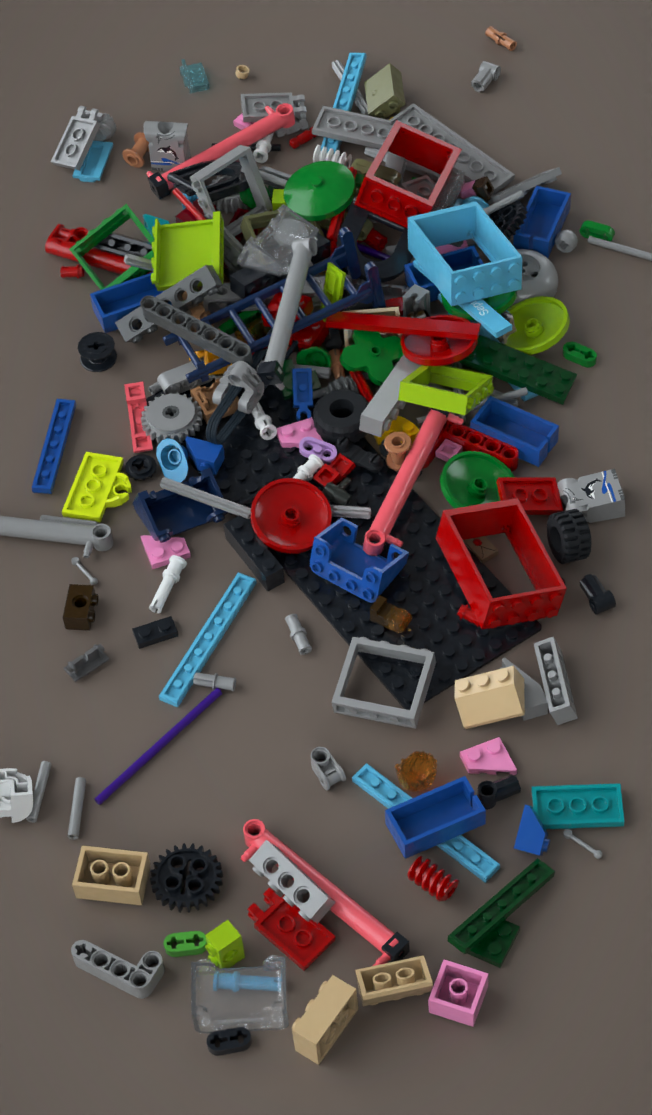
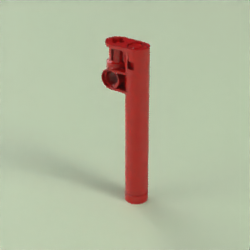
M58 224L46 241V253L79 262L69 249L77 241L84 238L88 230L84 227L70 230L65 228L63 224ZM92 248L82 256L89 266L120 275L131 267L124 263L123 256Z

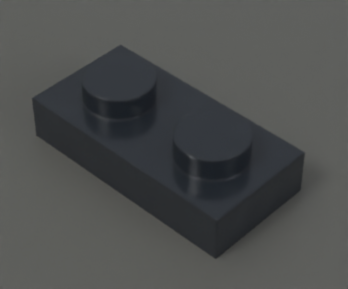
M172 616L132 628L139 649L178 637V631Z

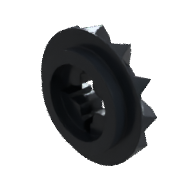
M140 454L131 457L127 461L125 470L129 478H134L136 481L138 479L144 481L147 477L152 478V474L156 473L157 465L151 456ZM144 464L145 469H141V471H138V469L141 468Z

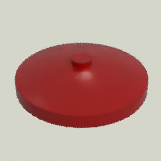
M435 315L423 318L470 322L465 318L455 315ZM402 334L401 348L404 356L410 361L424 366H443L458 362L470 355L478 343V340Z
M283 478L272 481L260 489L253 500L250 519L255 534L265 545L279 552L295 554L312 549L314 537L331 525L332 512L326 496L316 486L301 479Z

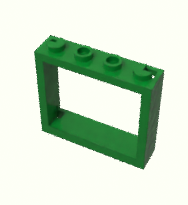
M127 204L120 209L118 208L113 215L104 219L98 227L90 230L84 238L77 241L69 249L100 290L150 272L149 270L131 266L105 287L82 257L130 218L152 245L154 238ZM151 250L143 258L151 260L154 257L153 251Z

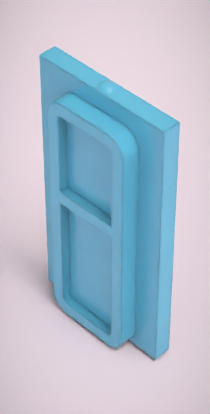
M93 141L80 170H74L73 178H78L83 182L100 181L111 153L113 142Z

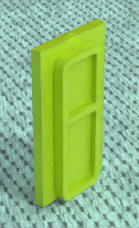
M328 262L323 291L333 304L342 299L346 273L331 262ZM321 303V309L325 308L323 303Z

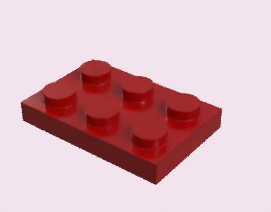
M498 477L496 483L500 501L518 498L527 515H551L563 511L555 477Z

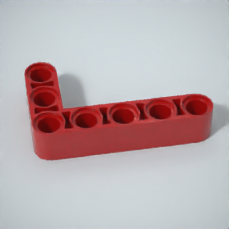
M447 421L422 469L430 465L436 457L435 451L445 439L463 446L462 452L477 451L489 454L503 462L511 472L518 468L519 452L512 445L465 425Z

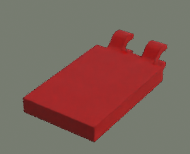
M268 888L263 893L265 896L263 900L270 907L263 912L253 903L247 909L249 911L248 916L256 921L254 928L305 971L335 941L336 936L320 922L316 923L311 919L309 922L306 921L298 913L300 909L296 905L292 907L283 899L285 894L279 897L271 888Z

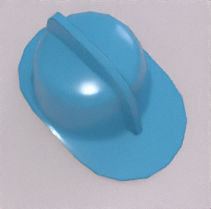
M167 438L162 440L156 450V456L162 472L166 478L182 483L188 475V452L183 445L174 439Z

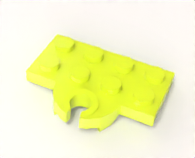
M86 452L62 509L63 517L101 523L106 508H114L127 502L132 488L128 476L120 473L124 464L123 458ZM121 490H125V491H127L128 493L124 492V493L119 494V493H117V492H119V491H121Z

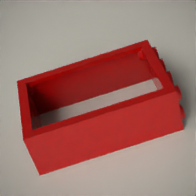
M396 120L364 177L354 205L408 228L407 217L433 212L452 175L462 149ZM388 151L440 174L428 200L374 176Z
M518 498L443 510L436 540L481 629L496 628L509 624L514 625L520 622L552 618L558 615L567 588ZM505 533L536 591L492 598L463 540Z

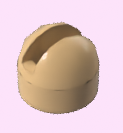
M238 65L235 72L238 79H246L250 69L246 65Z

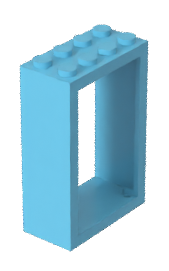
M477 202L407 217L408 250L451 306L522 289V256ZM473 239L491 261L490 263L453 271L435 247Z

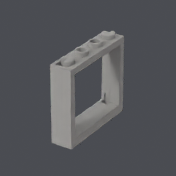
M243 145L237 146L190 176L191 186L197 194L198 204L203 209L204 217L206 219H213V212L216 211L204 181L239 159L257 207L226 226L234 237L242 232L240 226L244 216L273 211L250 147Z
M352 637L331 702L334 713L416 729L436 665L434 652L424 648H411L408 645H394L387 641H373L366 637ZM358 651L424 664L410 710L344 697Z

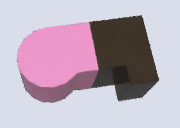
M486 176L461 185L457 192L461 199L464 200L471 196H478L487 201L490 200L494 187Z

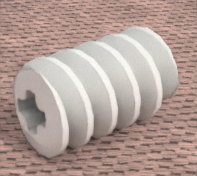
M321 145L316 146L313 154V163L333 161L343 164L347 168L351 167V154L346 158V152H343L340 156L339 150H336L334 154V149L332 148L327 152V147L324 146L321 151Z

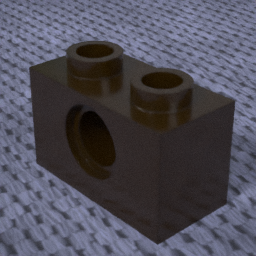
M69 584L63 613L65 629L90 631L91 623L95 622L94 607L98 606L99 595L95 593L94 585Z

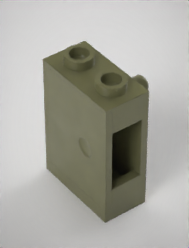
M389 63L364 82L369 116L386 119L394 112L399 114L401 107L405 105L401 72Z

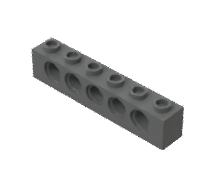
M205 265L157 295L156 298L166 303L171 301L173 307L187 312L189 306L192 304L197 305L204 301L203 297L217 293L219 291L218 288L223 284L213 265ZM200 281L203 284L201 291L198 290V283ZM184 291H186L187 293V299L185 301L182 297ZM141 306L115 322L125 342L137 343L143 339L142 336L146 333L151 334L158 330V325L144 318ZM139 320L142 322L141 329L137 326Z

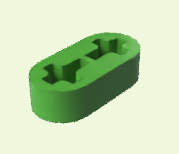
M189 931L169 934L164 939L163 944L167 955L181 957L202 954L206 951L205 945H207L203 932ZM196 939L200 940L199 946L194 944ZM172 942H177L175 949L171 947Z

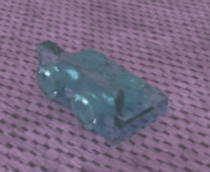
M181 59L182 66H179L181 77L184 76V86L188 87L189 92L194 93L210 89L202 63L187 66L185 59Z

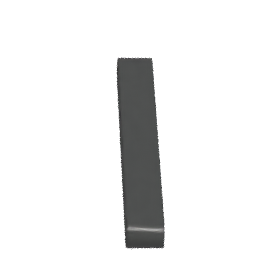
M145 296L141 299L140 306L144 318L232 364L237 361H244L250 366L252 365L251 349L246 343L154 296Z

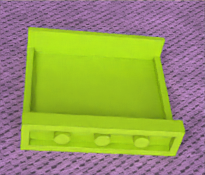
M220 211L213 212V219L160 225L158 218L155 219V226L152 227L154 237L152 251L154 257L151 258V264L154 271L151 273V282L155 284L158 291L167 290L205 265H213L223 284L224 220ZM201 281L198 283V287L203 286Z

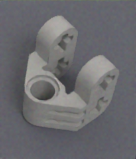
M237 361L228 366L227 371L220 378V383L213 393L212 401L214 404L219 405L232 385L244 387L245 391L238 402V410L250 414L263 395L264 383L257 375V371L248 363Z

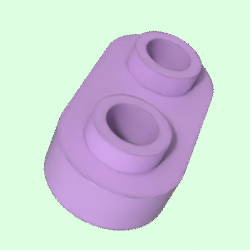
M305 437L299 443V451L302 456L308 458L311 454H314L324 464H330L337 456L336 447L322 440Z

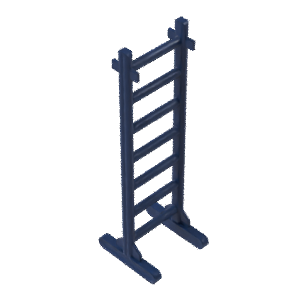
M343 227L339 231L342 246L337 247L331 257L308 269L306 280L325 308L306 316L299 306L297 316L300 320L294 322L292 334L358 302L364 304L372 302L373 309L386 308L378 267L374 262H368L365 265L364 270L367 281L362 283L358 290L355 289L348 277L345 276L344 286L350 293V296L333 304L313 277L327 270L328 262H331L341 270L347 266L348 274L352 279H358L361 276L353 233L348 227ZM286 279L200 320L212 326V324L230 316L247 341L251 353L265 348L269 345L271 334L255 341L237 312L256 304L273 330L275 319L262 300L279 292L283 294ZM170 333L162 338L166 346L178 341L179 346H183L196 367V370L185 375L189 383L200 378L202 382L209 380V374L231 364L219 358L205 365L203 361H200L187 340L174 333Z

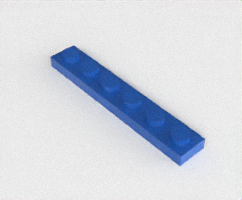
M56 400L32 484L33 493L52 494L76 409L75 400Z

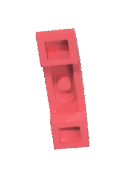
M142 381L124 384L133 452L152 451V440L150 435L146 436L141 423V412L145 411L144 406H147L144 383Z

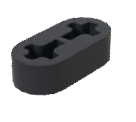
M236 1027L212 1032L208 1035L206 1043L211 1054L220 1056L247 1050L252 1044V1038L247 1028ZM243 1035V1043H239L238 1036ZM215 1040H220V1047H215Z

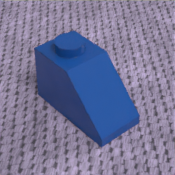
M187 436L185 439L187 452L197 470L202 471L210 468L213 475H216L225 459L223 445Z
M525 805L514 849L542 856L543 852L548 851L550 839H547L548 833L533 807Z

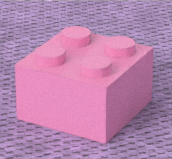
M444 959L428 999L429 1013L474 1027L488 988V973Z

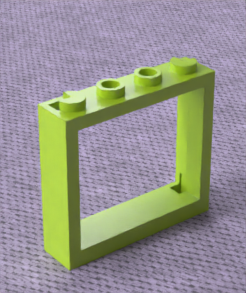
M422 365L400 381L398 400L466 415L493 393V376L447 365ZM435 383L469 392L464 395L427 385Z

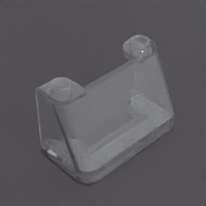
M283 204L278 209L276 218H272L269 225L256 238L251 236L247 240L237 263L244 268L276 276L286 275L293 257L292 242L308 237H313L317 242L318 238L316 236L319 229Z
M272 955L265 959L263 966L223 969H216V965L208 959L191 962V1016L195 1030L199 1033L208 1034L236 1027H244L249 1031L287 1028L289 1026L286 958Z

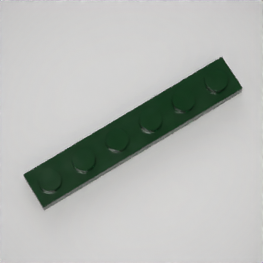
M537 858L450 933L447 941L463 954L468 953L554 877L555 870Z

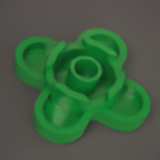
M354 330L352 337L355 345H350L343 349L340 363L348 371L356 372L363 370L368 373L370 380L374 384L382 386L394 369L392 363L398 362L403 356L401 338L396 336L382 338L379 332Z

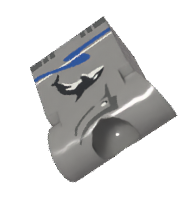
M144 122V135L149 142L152 170L168 171L190 159L191 155L187 136L188 123Z
M615 469L582 476L578 480L566 478L558 482L559 494L566 506V511L578 509L587 522L592 523L625 517V497Z

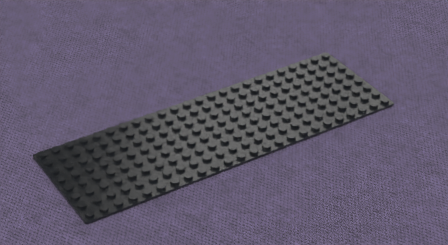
M214 377V379H213L212 381H210L209 383L203 384V385H201L200 387H201V388L204 387V386H206L207 388L210 387V386L212 385V383L215 382V377ZM275 384L268 385L258 402L264 413L270 416L272 425L279 428L298 422L296 414L299 408H293V398L284 400L282 391ZM244 387L241 389V391H240L239 394L237 395V396L239 397V399H240V397L242 396V394H243L244 391H245V388H244ZM163 390L146 398L147 406H149V401L155 400L154 397H160L161 394H164ZM190 390L185 391V392L179 394V395H184V394H186V395H187V398H190V397H191V392H190ZM321 397L313 400V408H308L311 411L312 419L315 404ZM250 413L244 416L231 435L222 444L225 459L217 474L213 476L223 498L237 503L259 491L272 481L281 479L294 471L298 473V467L304 465L309 459L302 456L297 447L283 448L277 435L270 440H264L260 435V430L255 426L254 416ZM305 413L300 414V421L307 419ZM233 414L226 416L220 420L216 436L220 433V431L230 420ZM203 418L202 425L199 426L200 430L195 431V436L190 437L208 441L206 438L207 423ZM364 437L354 443L366 452L381 456ZM185 440L182 441V443L178 442L179 444L183 445L187 450ZM188 454V461L197 470L191 457ZM382 456L381 459L384 461V466L378 473H373L355 464L356 467L346 476L352 481L345 489V491L352 495V500L348 506L371 508L370 519L342 517L358 526L355 543L363 546L366 532L370 529L398 474L387 466ZM313 478L307 481L323 491L324 487L313 480ZM413 489L389 534L403 541V545L400 548L409 552L404 568L380 595L386 598L388 603L394 605L392 622L385 627L370 621V607L374 602L370 603L316 575L311 570L310 558L312 549L302 553L289 554L276 551L265 545L283 567L285 573L349 646L352 637H366L373 641H387L394 645H408L411 648H424L434 652L436 665L424 703L453 686L455 680L469 676L540 632L542 628L537 620L488 629H481L480 626L477 627L465 619L460 620L457 613L461 605L466 606L469 603L436 540L441 519ZM327 499L330 505H338L334 502H330L329 499ZM332 517L331 525L341 517ZM244 518V520L252 528L251 519ZM344 526V532L347 535H351V530ZM385 542L379 555L387 559L391 544ZM467 547L492 598L513 595ZM394 552V558H397L400 554ZM358 651L357 655L399 704L404 709L410 710L424 664Z

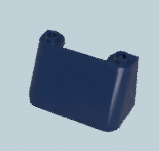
M210 468L202 470L200 472L202 476L190 477L188 481L182 483L223 498ZM166 489L158 492L153 490L149 494L147 490L137 493L132 503L136 513L153 539L160 541V543L170 540L171 536L209 522H221L228 513Z

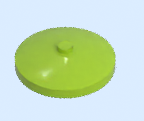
M546 296L529 298L513 305L507 311L512 314L517 331L509 335L507 343L504 345L529 355L549 349L563 338L569 328L570 316L566 306L560 300Z

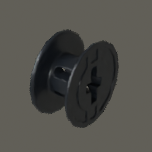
M93 332L82 337L77 347L81 355V365L91 372H102L111 368L117 360L113 338L103 332Z

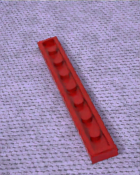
M337 312L326 319L327 328L478 340L481 323L351 312Z

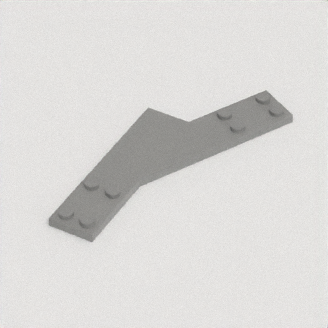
M414 103L390 120L322 106L312 128L313 135L380 149L395 121L398 120L462 149L453 172L467 182L487 176L494 187L492 195L512 182L515 174Z

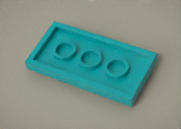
M620 783L532 787L533 809L545 829L624 826Z

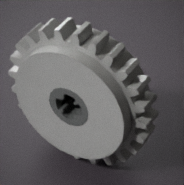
M170 392L166 395L161 394L160 397H154L155 400L149 401V406H144L145 411L141 412L143 431H145L146 436L150 435L151 440L157 439V443L167 438L182 443L187 436H195V431L200 430L199 426L202 425L203 419L198 402H193V397L187 398L186 394L179 395L178 392L176 394Z

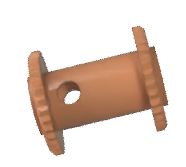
M138 132L134 135L135 144L132 149H125L122 155L130 166L141 168L145 162L143 156L147 151L149 152V142L146 140L144 133Z
M393 432L384 441V447L388 451L386 464L392 470H400L409 452L408 449L412 445V441L406 433Z

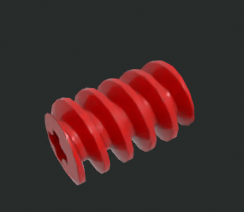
M423 856L418 857L408 870V879L415 881L416 885L422 886L424 891H429L431 896H436L439 902L449 899L455 892L459 880L455 879L451 883V874L443 877L445 873L443 868L436 872L438 868L436 863L429 867L431 863L429 858L422 862Z

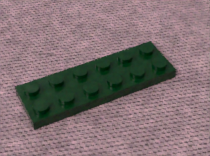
M479 335L474 351L458 361V363L492 375L517 387H526L527 391L562 405L577 377L576 373L482 335Z

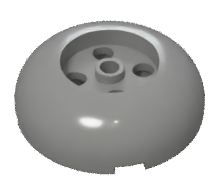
M516 249L522 256V289L517 290V297L511 307L533 297L546 296L553 298L559 283L558 273L554 264L539 252L528 249Z

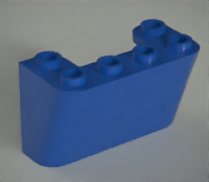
M341 517L314 537L310 558L311 570L316 575L370 603L375 602L404 568L409 552L391 544L387 559L380 555L370 556L366 554L363 546L355 543L358 526ZM344 526L351 530V535H347L344 532ZM394 552L400 554L397 558H394Z

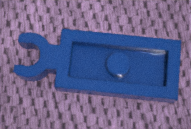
M292 368L293 408H299L296 419L300 421V414L302 413L307 415V419L311 418V411L308 408H313L312 368Z

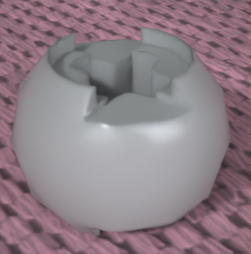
M562 230L556 235L555 245L559 251L568 253L577 247L578 238L573 231Z

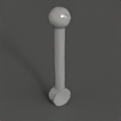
M78 557L71 559L72 565L78 566L90 580L91 585L98 583V580L93 578L80 564Z
M564 830L563 836L566 839L571 838L593 853L595 858H602L603 854L600 850L593 849L574 836L572 830Z

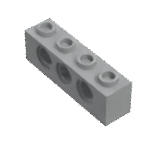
M554 636L534 643L550 714L557 725L578 719L561 648Z
M266 840L249 859L254 865L253 871L260 877L265 875L269 879L267 884L276 892L282 891L285 894L283 899L292 907L296 905L300 909L298 913L306 921L309 922L311 919L318 923L336 903L270 841ZM278 864V870L272 873L273 866ZM294 878L293 885L287 888L288 881ZM309 893L308 901L303 903V896Z

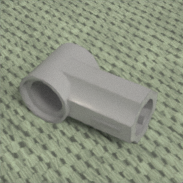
M483 61L478 74L471 81V87L479 93L484 91L492 80L496 81L498 79L501 67Z

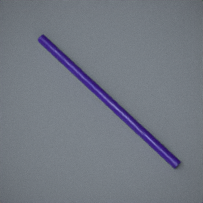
M216 688L94 798L95 802L101 805L220 697L222 695L221 690Z

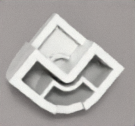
M14 768L0 769V818L11 817L12 823L20 822L29 816L33 808L30 775L26 776L17 772V769Z

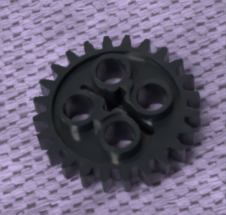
M518 200L488 216L505 237L510 240L512 235H516L515 231L521 229L519 226L525 223L523 220L527 218L526 214L528 212L523 203Z
M183 843L182 849H178L174 845V852L166 849L167 856L159 855L160 862L153 863L154 869L150 870L152 892L155 893L156 900H161L162 906L169 903L171 911L175 906L178 907L179 913H181L183 907L187 908L188 913H190L193 906L198 911L200 909L199 904L202 903L207 907V899L214 901L213 893H220L219 886L223 885L221 863L218 862L216 855L212 856L210 849L204 852L202 845L198 849H195L194 843H192L190 848H187L186 844ZM191 861L190 866H189V874H190V875H187V872H188V868H187L188 862ZM176 865H182L179 868H174ZM197 868H204L201 871L196 870ZM183 880H186V890H185V894L182 895L183 889H184V887H185ZM195 887H198V888H199V889L196 890V891H192V890H191L192 888H195Z

